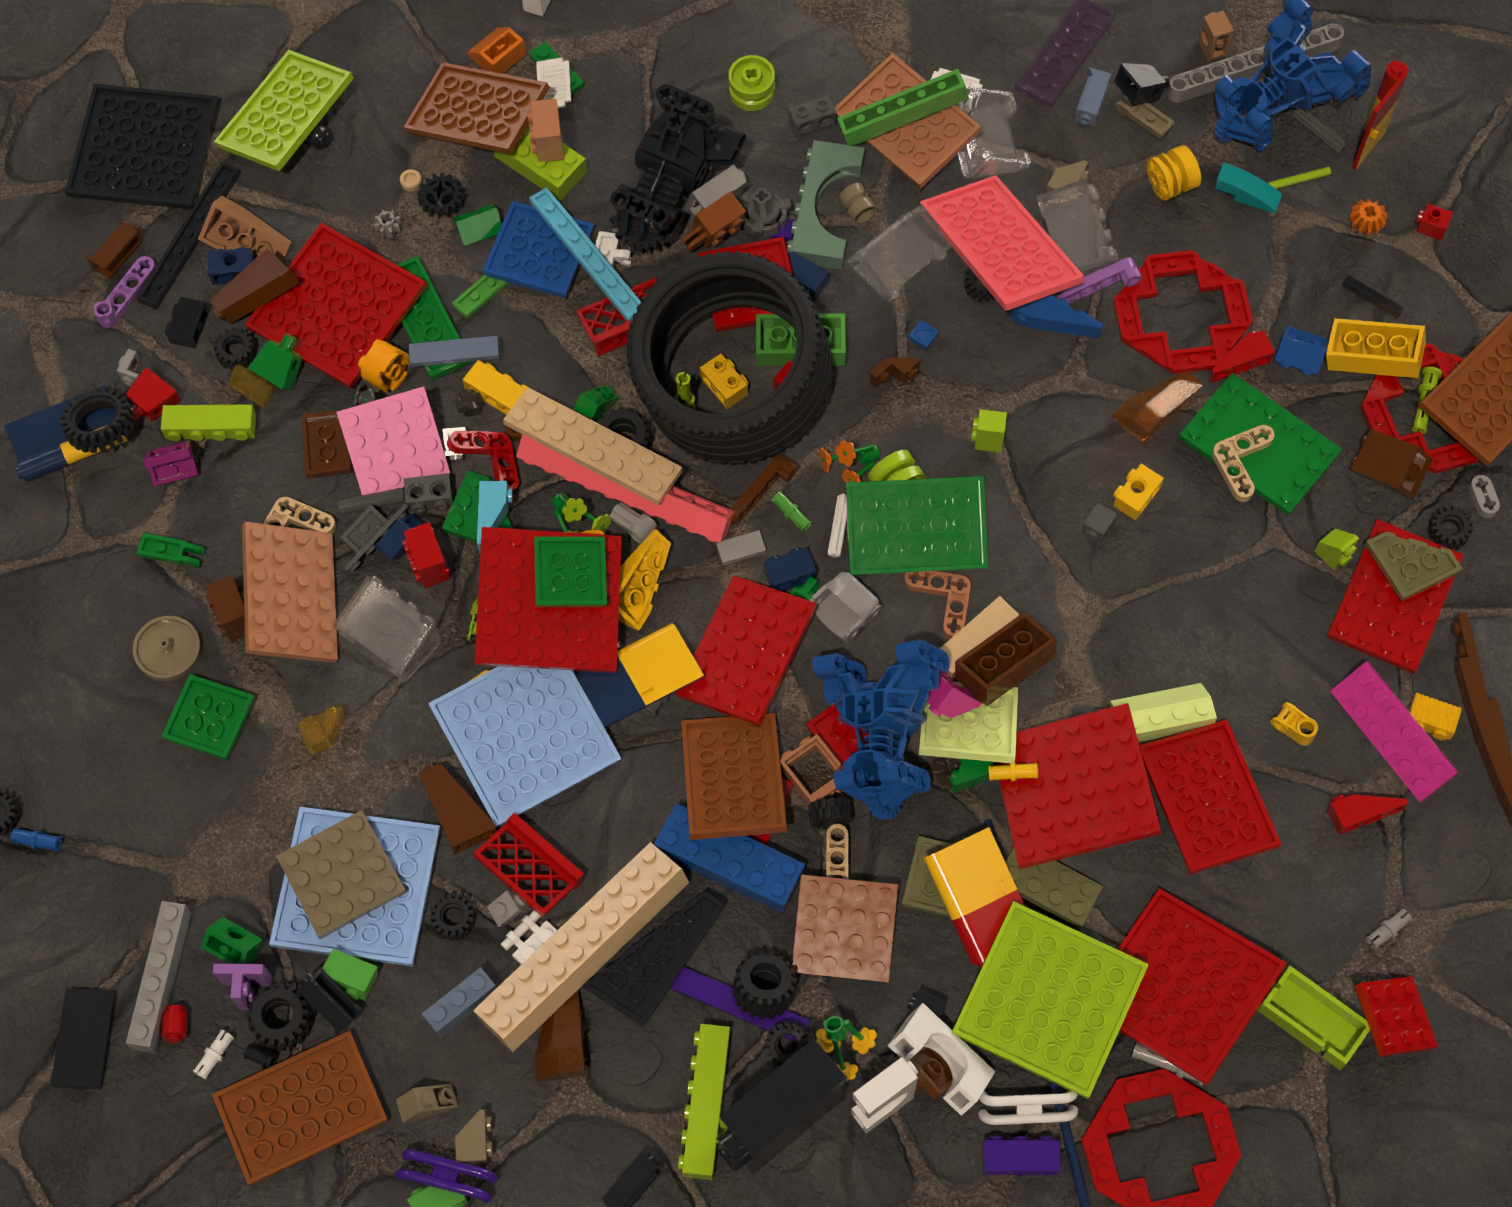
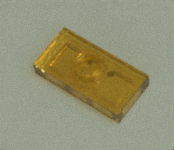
M234 366L228 385L259 406H267L273 386L243 366Z

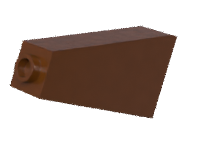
M267 248L212 297L209 302L215 307L212 311L220 320L225 318L231 324L296 286L299 280Z
M441 763L429 765L419 773L454 854L488 840L497 832L494 823Z

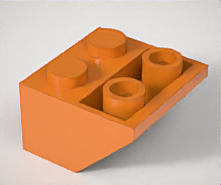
M497 27L470 49L467 55L484 70L503 74L526 55L524 40L510 27Z

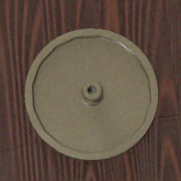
M162 616L149 621L139 630L133 643V657L136 664L146 676L158 681H173L187 675L198 663L202 650L201 639L194 626L187 620L177 616Z

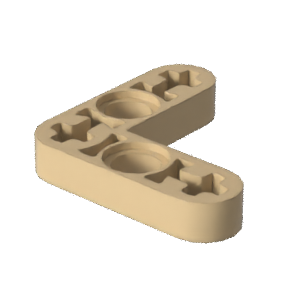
M1260 425L1216 443L1213 448V460L1233 497L1240 502L1249 501L1253 496L1255 487L1239 458L1271 445L1274 439V431L1267 425ZM1260 433H1262V435L1264 436L1268 435L1267 439L1265 440L1263 437L1259 438ZM1245 440L1249 443V448L1241 449L1238 447L1237 442ZM1220 449L1223 452L1227 451L1226 458L1223 454H1218ZM1235 467L1239 470V475L1231 476L1228 474L1227 469ZM1241 486L1243 489H1248L1247 494L1239 492Z
M290 497L279 498L263 523L271 525L277 522L282 527H289L290 523L306 530L332 533V535L336 531V523L331 515ZM287 505H289L292 511L286 509L283 512L281 507H286ZM304 512L312 514L308 521H301L299 519L300 515ZM327 522H329L330 527L325 526L324 529H322L320 523L326 524Z

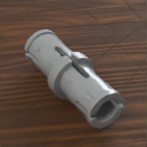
M1402 908L1388 921L1384 920L1381 922L1380 927L1365 938L1367 944L1370 945L1373 942L1371 948L1374 950L1378 949L1389 938L1396 937L1397 932L1412 921L1411 915L1408 913L1405 916L1407 911Z

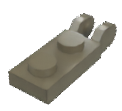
M1124 94L1123 98L1129 105L1120 100L1115 104L1117 111L1160 140L1174 127L1175 122L1149 103L1134 105Z

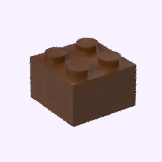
M231 575L206 585L209 594L205 595L213 611V618L222 636L227 635L230 642L245 637L244 599L233 576Z

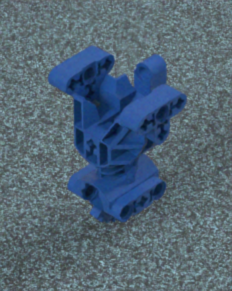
M1286 0L1283 12L1267 27L1271 38L1268 45L1264 47V64L1257 74L1255 73L1251 79L1238 77L1235 80L1230 75H1226L1216 84L1215 104L1219 120L1217 121L1218 124L1214 127L1216 129L1214 131L1215 136L1223 143L1226 141L1229 143L1231 140L1237 139L1250 143L1258 151H1262L1273 139V119L1271 118L1273 115L1288 109V107L1309 110L1312 108V104L1328 101L1333 97L1339 102L1345 101L1351 95L1359 98L1370 87L1372 65L1357 50L1350 52L1342 63L1329 52L1309 58L1306 55V47L1301 42L1312 30L1311 15L1313 14V7L1306 0ZM1265 69L1269 77L1266 76L1264 77V82L1259 81L1257 83L1260 73ZM1246 113V117H1241L1240 115Z
M924 640L898 643L896 646V656L899 662L889 666L877 684L874 682L865 683L867 676L864 666L856 661L845 658V656L839 653L815 656L812 661L814 674L824 680L826 702L837 707L840 714L838 721L853 727L858 741V752L852 754L844 762L843 769L835 771L834 784L839 791L844 790V793L867 804L868 811H872V816H877V819L885 820L897 817V813L901 812L900 806H904L903 802L914 793L930 790L931 780L928 772L903 761L907 738L913 735L925 722V716L921 714L929 699V691L938 688L939 673L947 672L950 667L947 653ZM858 730L864 731V733L869 734L868 736H864V741L869 742V744L864 745V742H861Z

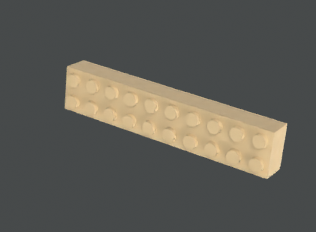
M650 842L473 1010L475 1014L505 1046L514 1052L689 884L682 868Z

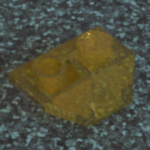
M342 706L329 707L324 713L316 716H307L302 722L297 723L310 755L333 747L347 718Z

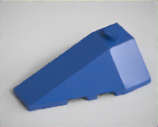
M1052 295L1013 308L1010 319L1020 326L1098 339L1101 336L1103 324L1082 310H1073L1068 305L1069 301L1061 298V300H1058Z

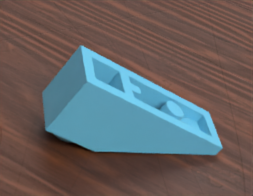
M507 481L479 482L477 528L479 553L482 527L499 528L508 513L509 503H513V490L508 488Z

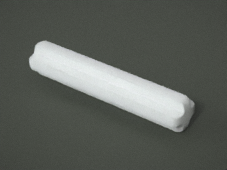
M846 494L837 496L828 555L833 558L840 557L842 553L847 523Z

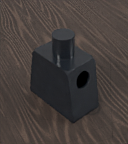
M1121 63L1114 80L1134 105L1159 100L1163 89L1168 88L1170 83L1167 75H1160L1151 65Z

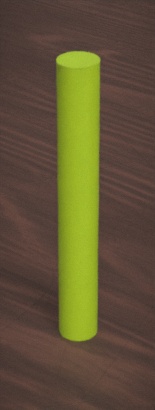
M1328 166L1267 183L1278 189L1331 175V169Z

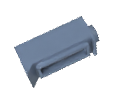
M1088 67L1087 81L1076 109L1074 121L1095 127L1109 87L1111 73Z

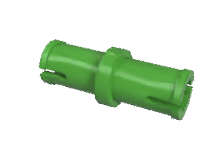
M779 491L771 499V502L784 513V517L787 520L790 519L802 533L807 531L813 524L799 510L800 507L797 504H793L782 491Z

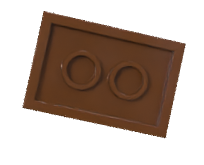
M341 410L301 415L305 475L307 479L352 473L350 454L336 413Z

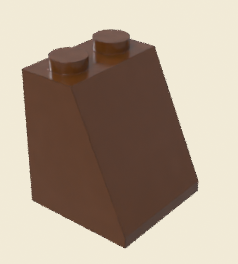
M1370 429L1369 433L1363 438L1359 454L1352 461L1351 470L1364 479L1414 500L1433 459L1418 446Z

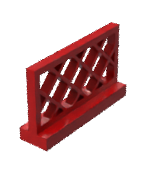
M653 278L630 289L641 301L642 297L647 295L645 290L653 287L657 279ZM608 298L576 310V314L589 336L597 356L626 345L628 331H631L629 326L632 320L627 322L621 314H618L619 311L617 309L614 312L604 310L606 306L612 304ZM589 313L597 314L594 321L585 319L584 315ZM601 315L611 317L608 324L598 322ZM615 319L625 321L624 324L613 326ZM596 327L605 329L604 332L595 336L593 334Z
M515 813L507 819V823L473 853V856L542 918L573 889L579 888L583 882L584 873ZM508 832L514 838V844H500V837ZM487 849H497V859H487L482 854ZM500 849L514 850V859H500ZM517 850H528L531 853L532 859H518ZM501 865H515V875H505L501 872ZM518 865H532V875H518ZM535 865H545L549 868V875H535ZM518 880H532V890H522L519 888ZM535 880H549V890H535ZM552 880H562L568 886L563 890H552ZM536 896H550V903L542 908L536 903Z

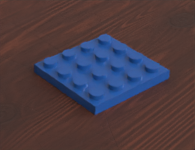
M512 201L483 268V275L566 299L580 263L533 206ZM573 218L590 239L594 231V224Z

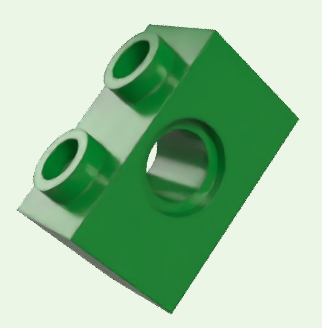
M221 917L207 928L201 948L228 964H251L257 959L263 939L230 920Z

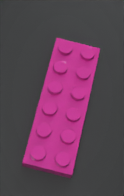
M1366 661L1330 691L1419 802H1423L1459 773L1369 662Z

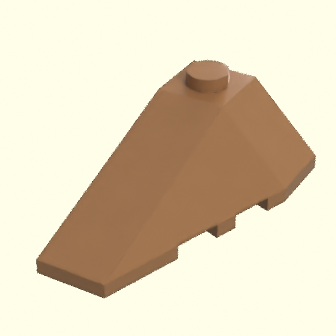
M224 196L219 197L212 203L198 237V240L215 249L252 248L254 255H257V257L268 248L282 262L285 260L292 243L244 207Z

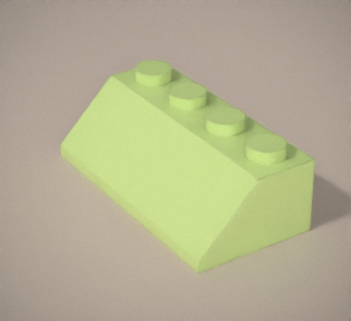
M1201 683L1110 701L1111 707L1129 703L1139 742L1180 734L1213 724L1217 719L1211 696Z

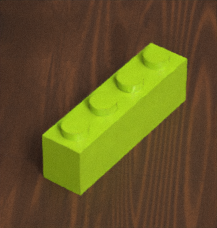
M163 405L161 431L165 439L170 441H180L181 439H191L193 441H202L203 439H214L216 441L236 439L245 441L247 439H255L257 414L253 405Z

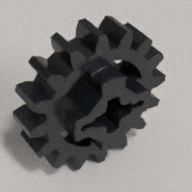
M441 173L440 177L433 174V179L425 178L426 184L420 183V190L417 191L419 206H422L423 212L428 211L429 216L432 217L436 213L438 218H441L442 214L449 217V212L457 213L456 207L462 208L461 201L465 200L463 186L460 185L458 179L453 180L451 174L447 178L444 176V173Z

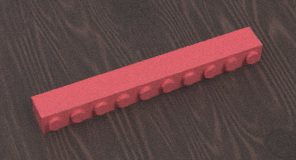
M523 434L521 436L516 457L522 459L526 464L539 466L548 473H555L567 481L577 482L588 490H596L603 493L607 498L622 501L628 507L641 509L647 515L665 519L667 523L684 527L686 531L705 536L709 541L720 543L728 535L735 511L675 486L671 487L662 502L657 505Z

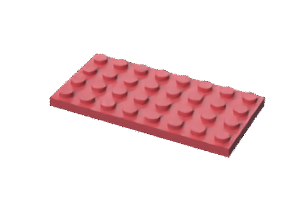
M996 175L920 201V209L1005 311L1084 283V275Z

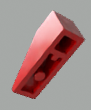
M1252 331L1246 334L1212 369L1209 378L1210 383L1228 378L1231 373L1237 375L1271 363L1275 350L1265 331Z
M1355 794L1347 797L1339 795L1331 800L1326 811L1338 835H1342L1403 811L1408 805V801L1402 798Z

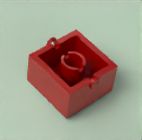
M430 522L403 531L406 540L402 541L417 583L422 581L424 589L450 580L449 573L451 571L446 567L434 535L435 530L431 527Z

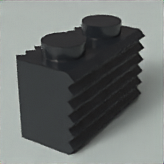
M180 297L178 304H174L172 308L173 318L171 323L168 322L165 327V335L171 344L196 348L207 315L209 314L204 301Z

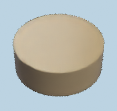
M413 169L404 171L400 176L402 188L408 192L418 190L420 183H422L420 173Z

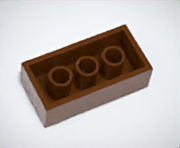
M1024 612L956 660L955 679L984 705L988 706L1055 658L1057 639Z

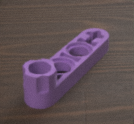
M147 256L138 258L106 300L97 302L94 305V315L102 327L111 328L116 325L138 297L156 268L153 259ZM149 265V267H150L149 269L144 268V269L142 270V268H141L142 266L147 267V266ZM129 281H138V285L136 287H127ZM117 297H125V301L122 304L114 303Z
M1125 258L1085 276L1084 283L1057 292L1055 297L1058 300L1064 298L1069 301L1068 304H1071L1121 280L1125 287L1138 284L1142 276L1133 258Z

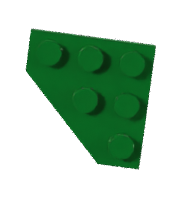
M467 470L442 526L444 533L477 543L479 482L490 481L489 477ZM507 515L499 528L513 529Z

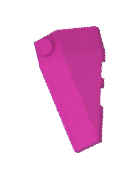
M945 672L939 673L938 688L929 691V699L927 701L930 704L929 710L939 717L943 714L953 718L980 707L982 703L966 688L960 687L952 681L953 678Z

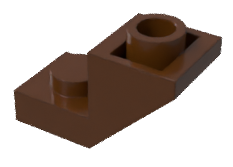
M917 357L885 358L870 372L869 383L876 388L881 383H886L891 375L902 384L909 380L912 381L920 372V360Z

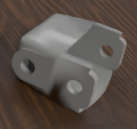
M849 572L838 574L833 580L820 588L809 600L816 603L815 615L822 624L847 644L856 639L882 610L877 597Z

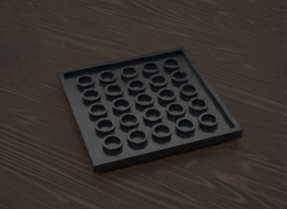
M93 84L65 189L66 195L68 197L192 209L219 104L218 96Z

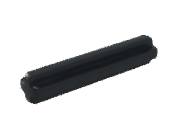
M1349 275L1344 280L1343 286L1395 318H1398L1403 312V306L1355 277Z

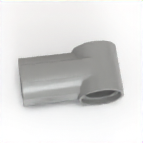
M622 502L617 504L610 514V519L625 529L630 537L640 544L657 528V524L652 518L646 514H638Z

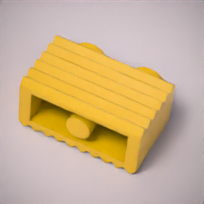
M1416 693L1411 700L1408 711L1425 732L1433 734L1432 736L1438 740H1450L1455 734L1462 708L1430 698L1424 694Z

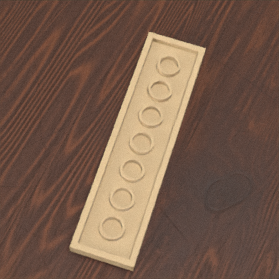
M527 387L503 419L504 425L657 505L662 502L682 473V467L529 387Z

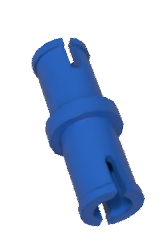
M14 828L10 838L12 840L11 843L27 845L35 850L43 848L58 852L62 845L60 836L42 834L38 830L31 832Z

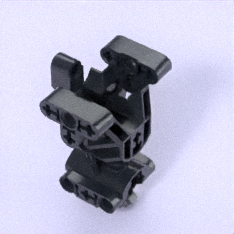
M663 84L656 90V98L664 111L646 130L636 150L635 166L644 171L637 187L633 188L626 184H621L612 192L610 201L617 211V215L609 218L610 222L614 224L611 226L613 232H616L615 237L621 239L620 242L623 246L628 243L629 250L636 246L638 252L644 247L646 252L649 253L651 246L657 251V244L659 243L665 247L666 245H673L678 241L679 233L684 223V210L676 207L675 204L682 190L687 189L694 192L704 185L711 171V166L734 165L746 139V133L730 126H726L721 132L709 128L714 126L718 119L712 103L668 84ZM691 103L688 109H682L684 104ZM623 198L621 205H617L618 201ZM665 230H673L669 236H663Z

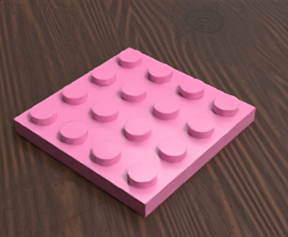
M424 386L336 412L362 495L404 487V478L450 473Z

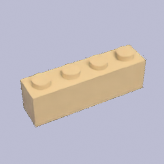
M1001 596L995 599L940 648L949 657L950 667L945 673L949 674L953 680L955 679L956 660L1019 616Z

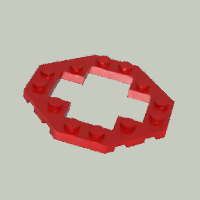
M1193 250L1149 255L1139 269L1142 279L1134 286L1124 287L1113 300L1121 341L1172 374L1212 370L1239 342L1253 322L1244 282L1238 278L1233 279L1225 274V270L1214 263H1208L1201 259L1200 255ZM1195 273L1199 292L1221 290L1229 324L1209 326L1208 332L1211 346L1170 351L1166 331L1144 334L1137 300L1156 298L1157 289L1154 278Z
M1428 343L1425 345L1420 370L1424 367L1435 366L1442 371L1441 380L1443 381L1464 359L1452 353L1448 355L1437 350L1438 347ZM1377 375L1360 407L1369 430L1373 429L1418 446L1433 459L1428 471L1435 474L1479 461L1459 442L1429 450L1421 431L1399 436L1385 401L1402 397L1404 391L1397 376Z
M1166 1069L1117 1079L1081 1140L1094 1191L1113 1200L1120 1207H1213L1241 1157L1227 1106ZM1171 1095L1177 1119L1202 1114L1215 1161L1192 1167L1198 1192L1151 1202L1145 1178L1119 1182L1107 1135L1130 1130L1124 1105Z

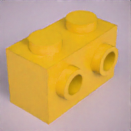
M719 354L700 367V378L726 409L748 395L749 383L743 374L739 375L736 372L735 366L729 358L725 359L722 354Z

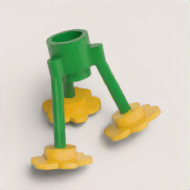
M831 1016L823 1021L825 1029H819L816 1032V1041L826 1053H831L835 1049L839 1063L837 1066L846 1075L847 1081L852 1080L856 1077L855 1073L858 1072V1066L855 1064L850 1065L849 1062L844 1063L840 1049L841 1041L846 1037L847 1030H849L853 1034V1050L864 1055L868 1053L870 1048L875 1047L876 1042L874 1040L877 1037V1033L875 1030H869L866 1027L862 1028L861 1032H858L849 1020L843 1021L839 1016Z

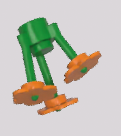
M845 440L841 441L840 445L836 447L837 455L831 456L823 447L820 448L818 453L821 468L824 469L825 473H829V467L832 465L833 460H838L848 467L852 465L853 460L857 457L859 463L866 464L857 473L844 469L841 477L846 483L861 482L860 476L876 465L875 461L880 458L879 449L875 444L872 443L854 449L853 443L846 442Z

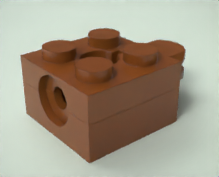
M730 191L696 214L691 228L692 231L685 235L681 241L684 245L689 243L686 247L689 252L703 244L706 250L711 246L715 248L724 241V237L729 234L733 236L741 230L740 226L744 222L746 210Z

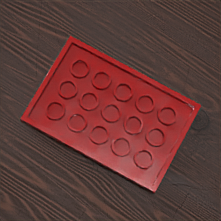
M1378 519L1368 538L1370 540L1387 531L1395 534L1396 537L1407 540L1411 538L1428 543V546L1441 549V547L1449 549ZM1365 546L1327 638L1415 674L1455 576L1401 601ZM1449 549L1460 564L1464 554Z
M733 575L693 655L704 674V678L675 692L676 697L760 726L817 609L816 603Z
M1227 720L1140 745L1146 772L1189 875L1281 847V841Z

